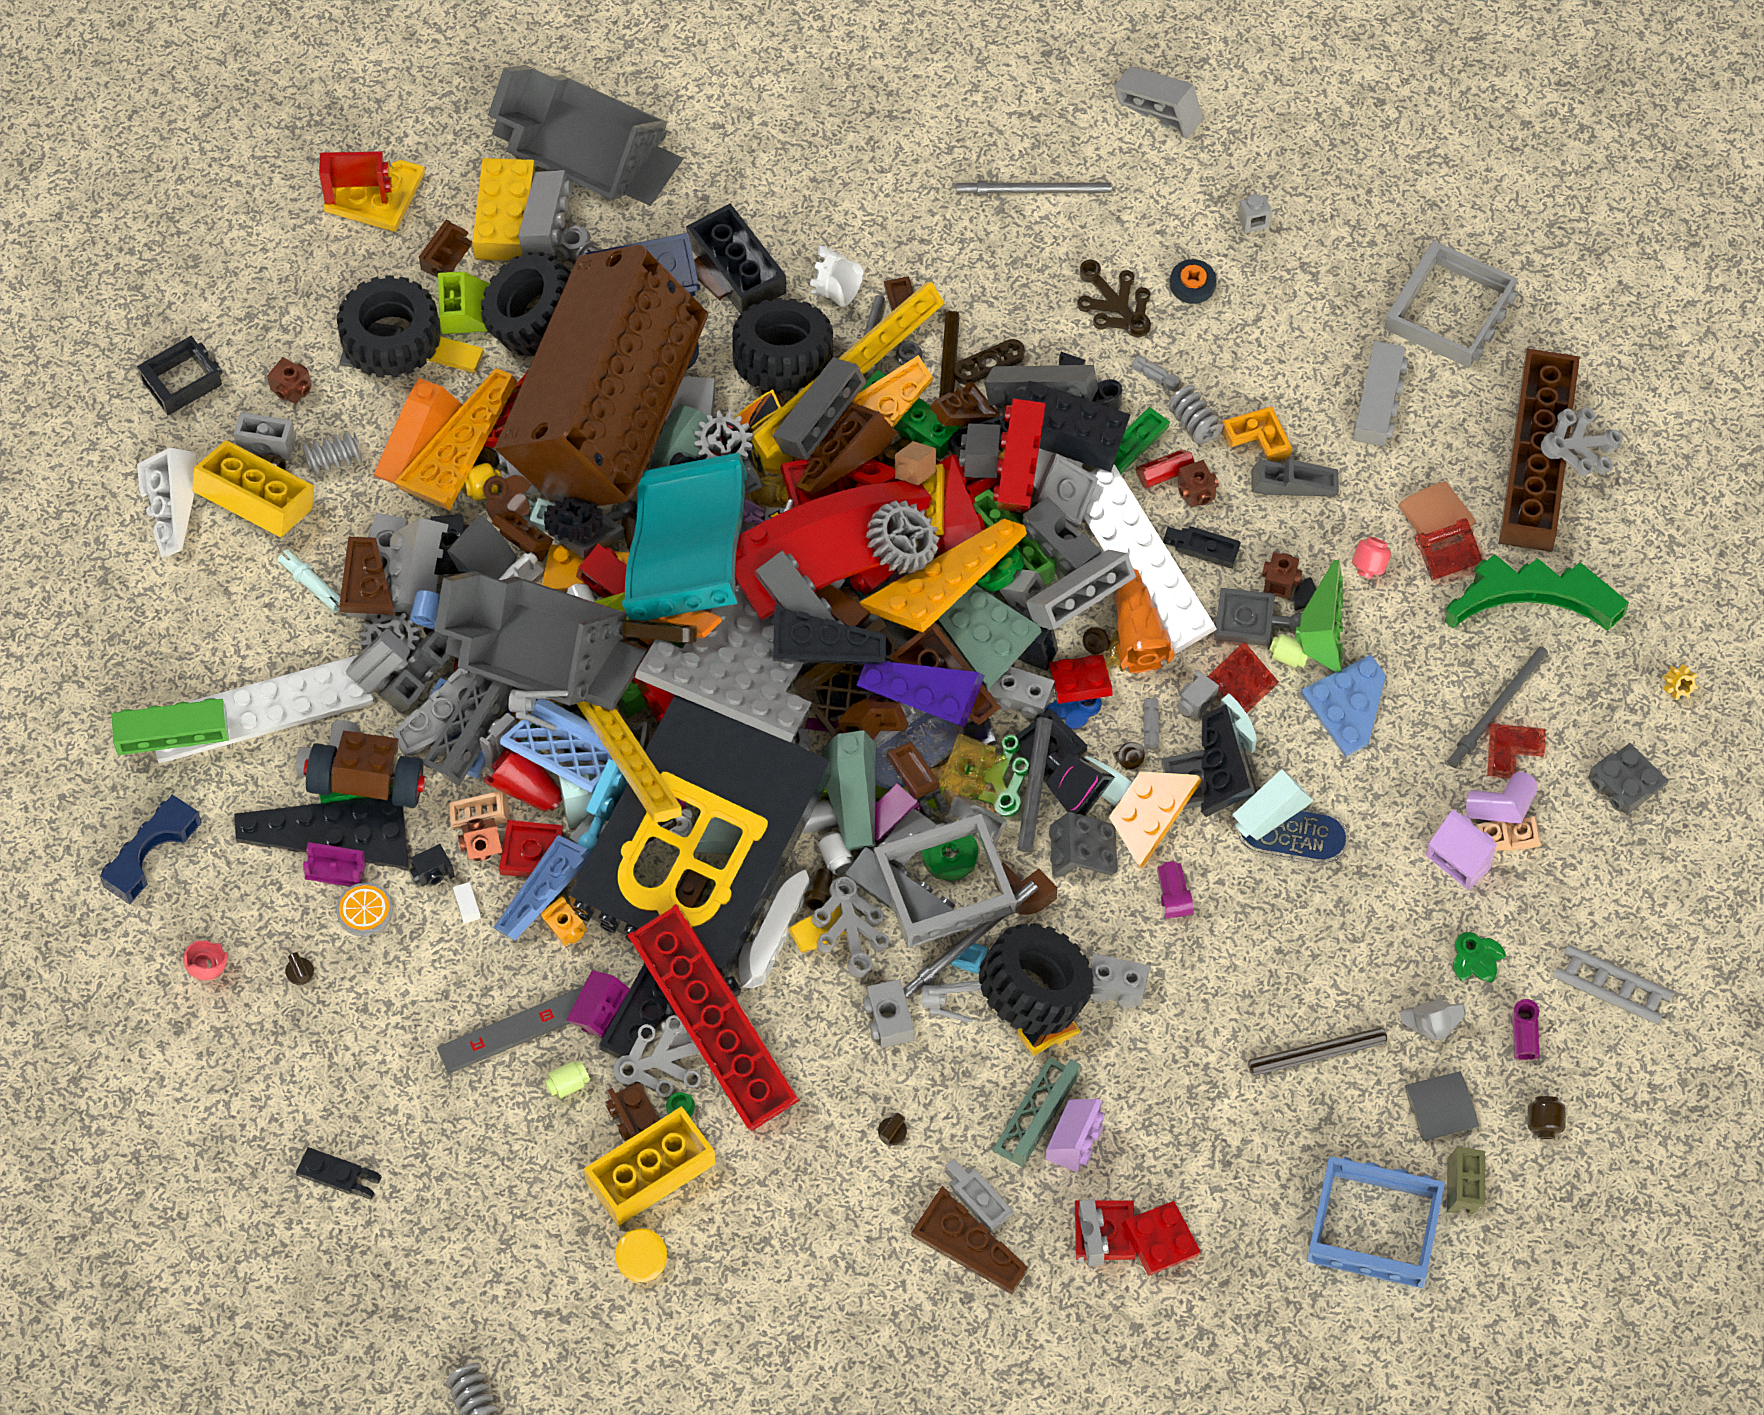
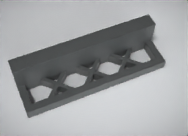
M477 674L424 759V765L441 773L449 781L460 786L482 750L479 739L481 737L486 739L489 736L488 730L493 722L501 719L509 706V696L513 688L508 684ZM485 679L492 682L486 692L479 693V688ZM476 704V710L473 715L465 718L464 712L468 706ZM461 727L462 733L459 738L451 741L450 735L453 730ZM447 752V757L441 766L434 763L440 753Z

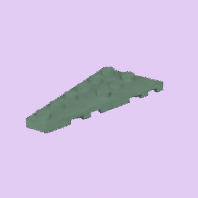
M906 571V572H904V573H902V574H903L904 576H906V575L909 574V573ZM975 584L937 619L940 626L964 655L974 671L985 675L983 683L988 690L1041 633L1040 626Z

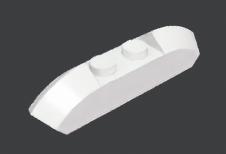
M803 867L789 872L775 884L769 896L773 903L769 902L763 914L765 920L762 926L755 928L752 942L744 943L739 957V975L743 987L754 988L765 983L789 934L788 929L793 925L805 901L804 894L810 883L808 874Z

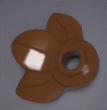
M512 475L508 478L492 476L487 479L483 492L488 499L486 511L492 521L496 514L514 511L521 517L530 514L529 502L523 495L531 487V483L526 478ZM500 485L502 492L497 495L492 492L493 486Z

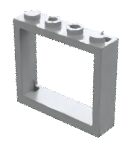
M1432 241L1388 312L1384 329L1470 368L1474 360L1478 362L1482 357L1485 349L1482 346L1485 341L1491 342L1496 332L1495 324L1503 322L1507 314V309H1505L1507 304L1513 305L1519 293L1515 291L1518 278ZM1436 264L1502 293L1470 349L1403 319Z
M982 814L975 816L966 815L956 822L938 824L931 830L922 833L913 832L903 839L894 842L885 841L874 848V861L908 948L1016 913V899ZM978 833L1002 895L912 924L888 861Z

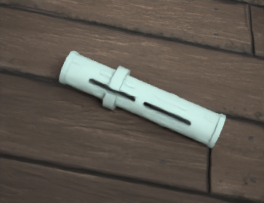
M290 549L283 551L289 561L280 554L278 563L293 574L292 577L296 582L304 584L333 613H336L339 608L333 601L339 605L340 596L312 571V567L307 562L303 563Z

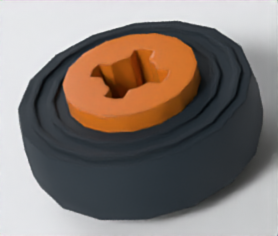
M1187 259L1178 263L1170 275V289L1180 301L1189 304H1199L1208 300L1213 295L1217 284L1216 273L1213 268L1206 262L1197 259Z

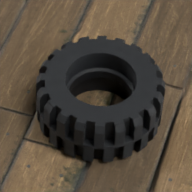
M544 252L523 253L522 257L516 256L510 259L509 264H503L499 268L500 271L497 275H493L489 280L490 285L485 288L483 293L485 299L481 301V317L487 331L511 352L520 356H535L571 274V271L555 256L545 254ZM542 293L538 303L523 315L528 304Z
M385 275V278L382 279L374 277L368 283L363 281L358 284L356 290L352 289L346 295L347 300L344 299L341 302L339 312L337 313V328L341 347L345 357L350 360L355 368H361L363 373L368 375L375 373L376 377L385 378V375L397 378L400 377L399 374L403 373L408 375L415 372L414 369L416 367L422 368L427 364L426 359H431L436 353L435 348L439 346L441 333L435 301L432 300L431 294L428 290L422 289V285L415 281L410 283L408 278L401 276L399 279L394 278L393 275ZM387 317H399L411 322L408 328L393 336H376L367 331L373 323Z
M775 298L774 301H768L767 299L761 301L759 305L753 304L748 307L747 311H743L733 325V365L738 374L745 381L748 380V383L754 387L760 386L762 390L768 392L773 389L776 390V393H783V391L789 390L797 392L819 376L833 358V327L828 317L816 306L813 308L810 303L805 301L801 303L797 299L789 298V300Z
M1028 923L1016 925V927H1010L999 936L981 962L979 983L982 984L980 988L983 997L988 999V1006L991 1010L995 1009L998 1013L997 1016L1002 1021L1005 1019L1016 1030L1019 1028L1024 1029V1033L1034 1034L1038 1032V1035H1049L1050 1033H1059L1064 1028H1068L1087 1004L1094 988L1092 968L1088 967L1089 960L1086 955L1081 954V948L1076 943L1070 942L1068 940L1069 937L1064 933L1059 934L1055 932V928L1050 926L1044 928L1041 924L1032 923L1030 926H1028ZM1022 969L1037 974L1047 983L1050 989L1034 983Z

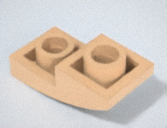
M1535 816L1523 819L1520 824L1500 821L1478 824V829L1481 832L1488 833L1494 839V842L1497 844L1495 851L1541 846L1538 823Z

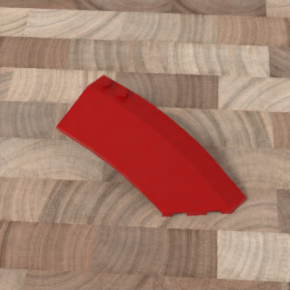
M906 481L864 485L836 492L791 508L739 535L735 559V584L762 621L774 614L776 603L756 578L754 572L778 553L783 551L785 555L790 553L799 565L796 568L802 577L807 576L816 587L813 590L815 592L836 581L880 566L882 559L879 556L873 557L875 549L868 547L871 540L866 535L869 531L867 526L872 520V515L879 511L883 505H889L894 501H897L899 504L907 501L909 507L912 504H916L917 511L925 510L926 513L927 508L930 507L932 497L922 483L915 485ZM888 521V523H887V533L890 534V532H889L890 524H889V521Z

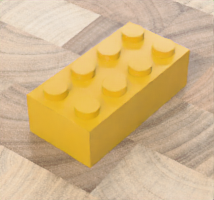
M482 158L472 240L475 259L510 261V259L516 256L522 257L523 253L518 236L535 173L534 160Z
M225 440L194 467L192 491L263 529L283 537L312 510L314 485Z
M681 1106L585 1167V1180L619 1227L716 1164L715 1152Z

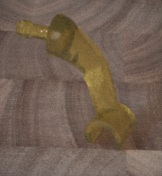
M1117 627L1111 637L1110 657L1105 660L1110 675H1112L1110 671L1112 665H1118L1120 671H1124L1119 661Z

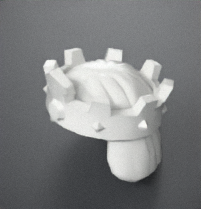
M819 246L818 255L824 257L825 260L823 263L816 262L814 267L817 269L816 279H811L810 285L816 287V290H812L811 294L824 296L828 299L831 298L838 306L846 307L852 302L860 288L864 273L862 265L846 260V257L841 252L837 253L832 248L828 250L826 246Z

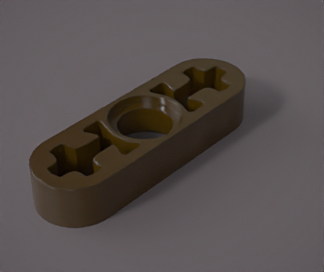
M1009 339L958 361L954 367L955 380L960 384L966 385L970 381L974 383L986 378L993 366L986 367L982 364V361L987 358H992L997 362L994 366H1013L1020 363L1024 358L1025 352L1023 343L1017 339ZM1012 348L1013 351L1017 350V355H1013V353H1008V349ZM962 369H966V371L971 370L970 375L967 376L966 373H962Z
M629 619L622 620V636L674 642H696L697 626Z

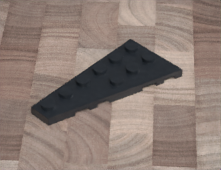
M392 794L388 796V800L366 797L234 814L236 841L239 843L307 853L308 842L360 850L364 852L366 863L409 870L403 806L393 805Z

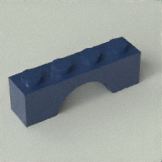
M173 794L167 801L160 803L153 817L149 821H145L140 826L137 835L130 842H126L122 846L119 855L114 861L105 865L100 875L103 887L130 905L148 885L142 870L146 855L150 850L162 843H185L202 823L199 812Z

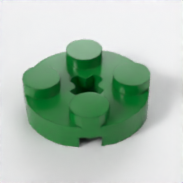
M1013 547L975 584L981 589L985 588L988 592L1000 590L1011 584L1015 580L1013 575L1016 571L1019 570L1021 573L1024 567V558L1019 550Z
M968 835L922 850L924 866L936 879L947 881L962 879L975 869L978 861V844L973 835ZM948 848H951L953 852H958L953 858L943 855Z

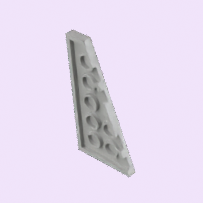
M458 668L439 690L431 694L429 699L418 710L416 709L392 732L394 738H399L398 747L403 756L411 757L434 745L477 675L476 673ZM485 679L479 688V693L486 692L492 682ZM511 686V687H512L513 689H515V690H523V689H520V688ZM476 704L468 706L464 712L465 718L473 715L476 710ZM461 727L453 730L450 737L462 732Z

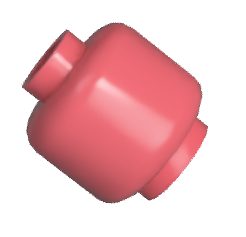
M1368 536L1367 539L1358 542L1352 558V564L1358 569L1357 574L1372 579L1373 575L1384 574L1391 557V550L1387 547V542L1372 536Z

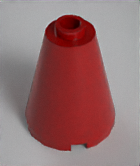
M519 738L515 739V741L518 743L523 742ZM507 747L491 766L495 770L490 777L486 774L483 780L488 786L543 812H546L548 809L554 811L562 801L560 787L544 767Z

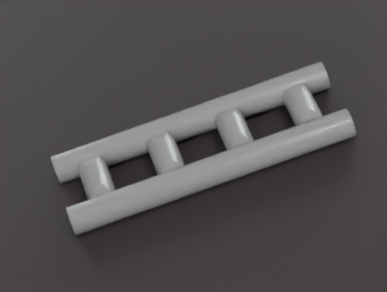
M1568 944L1564 955L1570 957L1571 960L1566 970L1557 967L1553 978L1659 1025L1663 1014L1656 1012L1661 998L1670 1002L1674 991ZM1582 963L1598 970L1592 982L1576 976ZM1608 975L1624 981L1619 994L1603 988ZM1634 987L1651 993L1645 1006L1629 999Z

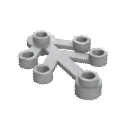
M1584 407L1577 412L1576 421L1575 413L1571 409H1565L1558 414V423L1554 433L1551 432L1544 437L1541 442V449L1544 455L1550 459L1563 458L1576 469L1580 476L1584 477L1592 473L1594 467L1599 474L1603 475L1612 470V461L1607 456L1599 458L1588 448L1600 447L1604 452L1611 453L1621 446L1623 439L1619 431L1608 429L1597 436L1583 437L1587 424L1595 419L1593 410L1589 407ZM1576 422L1571 437L1564 439L1567 427ZM1569 450H1574V451L1577 452L1581 457H1583V459H1582V460H1579V459H1578L1573 453H1571Z
M840 877L835 879L830 885L829 892L831 898L822 908L814 912L811 919L816 927L824 928L831 919L830 914L839 905L841 907L842 916L827 933L820 936L817 941V948L822 953L831 952L837 938L845 930L851 956L847 965L848 971L853 977L862 978L869 973L873 962L869 955L862 952L858 931L871 940L870 946L873 950L877 952L883 951L889 944V938L885 933L878 932L873 927L878 926L882 922L884 913L880 908L873 907L857 894V885L851 878ZM853 906L866 914L865 921L854 913ZM871 914H876L879 919L872 918ZM817 916H822L825 921L820 920ZM876 939L883 940L884 944L877 943ZM822 941H827L830 946L824 945Z
M672 1015L666 1019V1028L652 1055L640 1059L647 1042L654 1039L655 1029L648 1024L642 1025L638 1029V1038L630 1054L620 1057L614 1064V1076L619 1082L633 1084L638 1081L656 1090L657 1094L661 1097H668L673 1092V1084L665 1079L658 1080L644 1072V1070L656 1067L682 1080L689 1088H695L700 1084L701 1076L698 1072L688 1071L671 1062L700 1052L694 1042L668 1050L676 1032H679L683 1027L678 1016ZM673 1018L677 1019L680 1024L676 1030H672L669 1027V1021ZM646 1027L652 1031V1036L648 1039H644L641 1036L642 1029ZM630 1064L633 1066L634 1070L631 1075L623 1073L624 1065ZM692 1073L697 1076V1082L694 1085L688 1084L686 1080L687 1076ZM668 1083L670 1091L667 1094H662L659 1091L660 1084Z

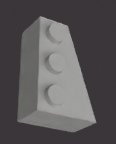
M1130 66L1114 86L1120 104L1146 118L1152 115L1163 121L1161 126L1167 129L1169 126H1172L1181 131V137L1185 139L1189 138L1203 120L1194 85L1187 81L1177 80L1166 75Z

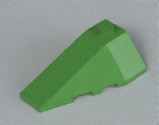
M1333 560L1301 615L1300 626L1296 627L1297 643H1302L1304 654L1335 672H1341L1343 644L1340 643V632H1343L1341 609H1343V576L1339 560Z

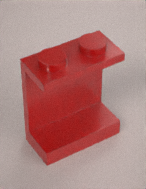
M383 151L320 153L319 177L325 204H335L336 187H379L382 203H387V194L392 193V178L389 177V162H384Z

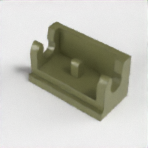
M1456 1147L1447 1158V1212L1456 1213L1459 1209L1466 1208L1467 1214H1474L1480 1207L1485 1206V1151Z

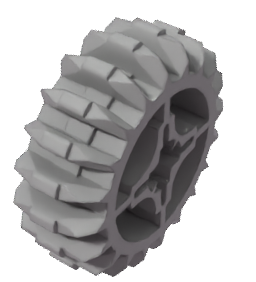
M894 501L889 505H883L879 511L872 515V520L867 526L869 531L866 537L871 540L868 547L875 549L873 557L879 556L882 559L880 565L887 563L889 564V571L897 568L899 574L906 571L911 574L916 570H922L926 564L933 560L934 554L938 549L936 544L940 538L934 535L937 527L930 525L933 518H926L924 516L925 510L919 512L917 511L916 504H912L909 507L907 501H903L900 504ZM888 521H889V524H890V528H889L890 534L887 533V523H888ZM916 540L918 541V552L915 549L917 547Z

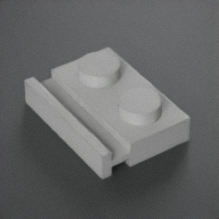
M508 713L501 719L493 722L488 730L489 736L486 739L483 737L479 739L486 767L492 772L495 770L491 766L506 749L505 746L500 744L501 737L517 725L515 718Z

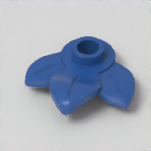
M1101 698L1058 704L1056 700L1046 710L1051 709L1061 720H1065V723L1071 729H1077L1084 726L1089 717L1099 713L1102 701ZM1084 702H1091L1093 705H1092V706H1084L1083 703H1084Z

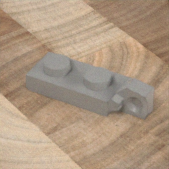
M955 1159L945 1165V1173L952 1179L949 1185L953 1192L991 1233L1013 1216L1014 1211L976 1169L972 1170L968 1167L964 1170Z

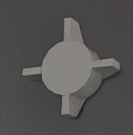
M1437 995L1434 1001L1421 1004L1415 1009L1400 1010L1399 1012L1403 1024L1431 1041L1446 1038L1466 1015L1464 1003L1450 1004L1448 1001L1443 1000L1442 995Z

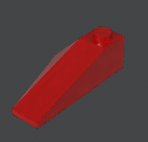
M951 455L936 464H943L945 469L944 535L937 536L940 539L936 544L938 549L934 554V558L985 530L982 516L976 514L973 507L976 502L974 496L968 494L966 490L967 479L957 455Z

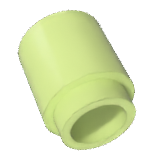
M1283 633L1280 638L1274 637L1269 652L1273 653L1272 659L1297 668V666L1304 668L1309 656L1304 654L1302 643H1297L1296 638Z
M571 1061L548 1072L549 1079L545 1080L550 1095H557L559 1099L584 1088V1084L590 1082L588 1073L581 1061L576 1063Z

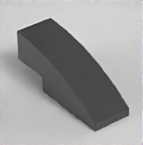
M1259 459L1251 469L1252 492L1265 495L1292 496L1337 495L1339 493L1338 469L1288 459L1285 464Z

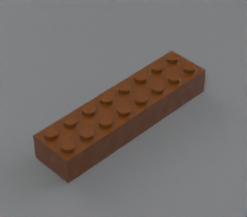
M1527 348L1522 370L1498 544L1553 551L1557 535L1566 461L1563 458L1550 459L1546 457L1542 452L1541 442L1547 434L1554 433L1560 412L1565 409L1573 411L1580 356ZM1571 425L1567 427L1564 439L1569 438Z

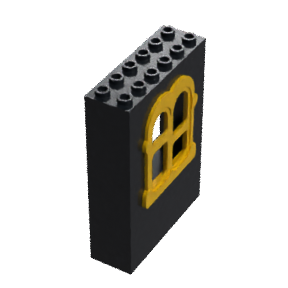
M674 695L645 753L674 797L700 809L701 813L688 837H681L660 827L658 822L654 823L628 783L571 890L569 898L572 909L575 911L574 914L578 915L580 919L587 922L590 919L601 923L600 927L612 934L618 931L626 935L625 939L630 943L632 942L628 934L635 932L665 913L675 904L679 905L723 977L727 978L831 777L830 760L797 744ZM713 817L729 822L743 831L726 867L722 870L699 861L693 856L703 833ZM650 837H656L680 850V854L663 884L654 888L643 887L636 881L633 874L635 863ZM686 869H691L714 880L716 883L708 901L698 908L685 907L676 897L677 883Z

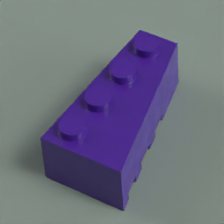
M885 662V665L864 664L857 686L965 727L985 675L972 671Z

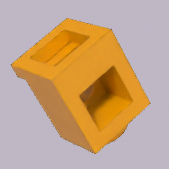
M561 896L543 910L540 915L560 942L566 946L569 943L574 944L583 937L584 932L587 931V928L580 917L574 914L575 911L563 896Z

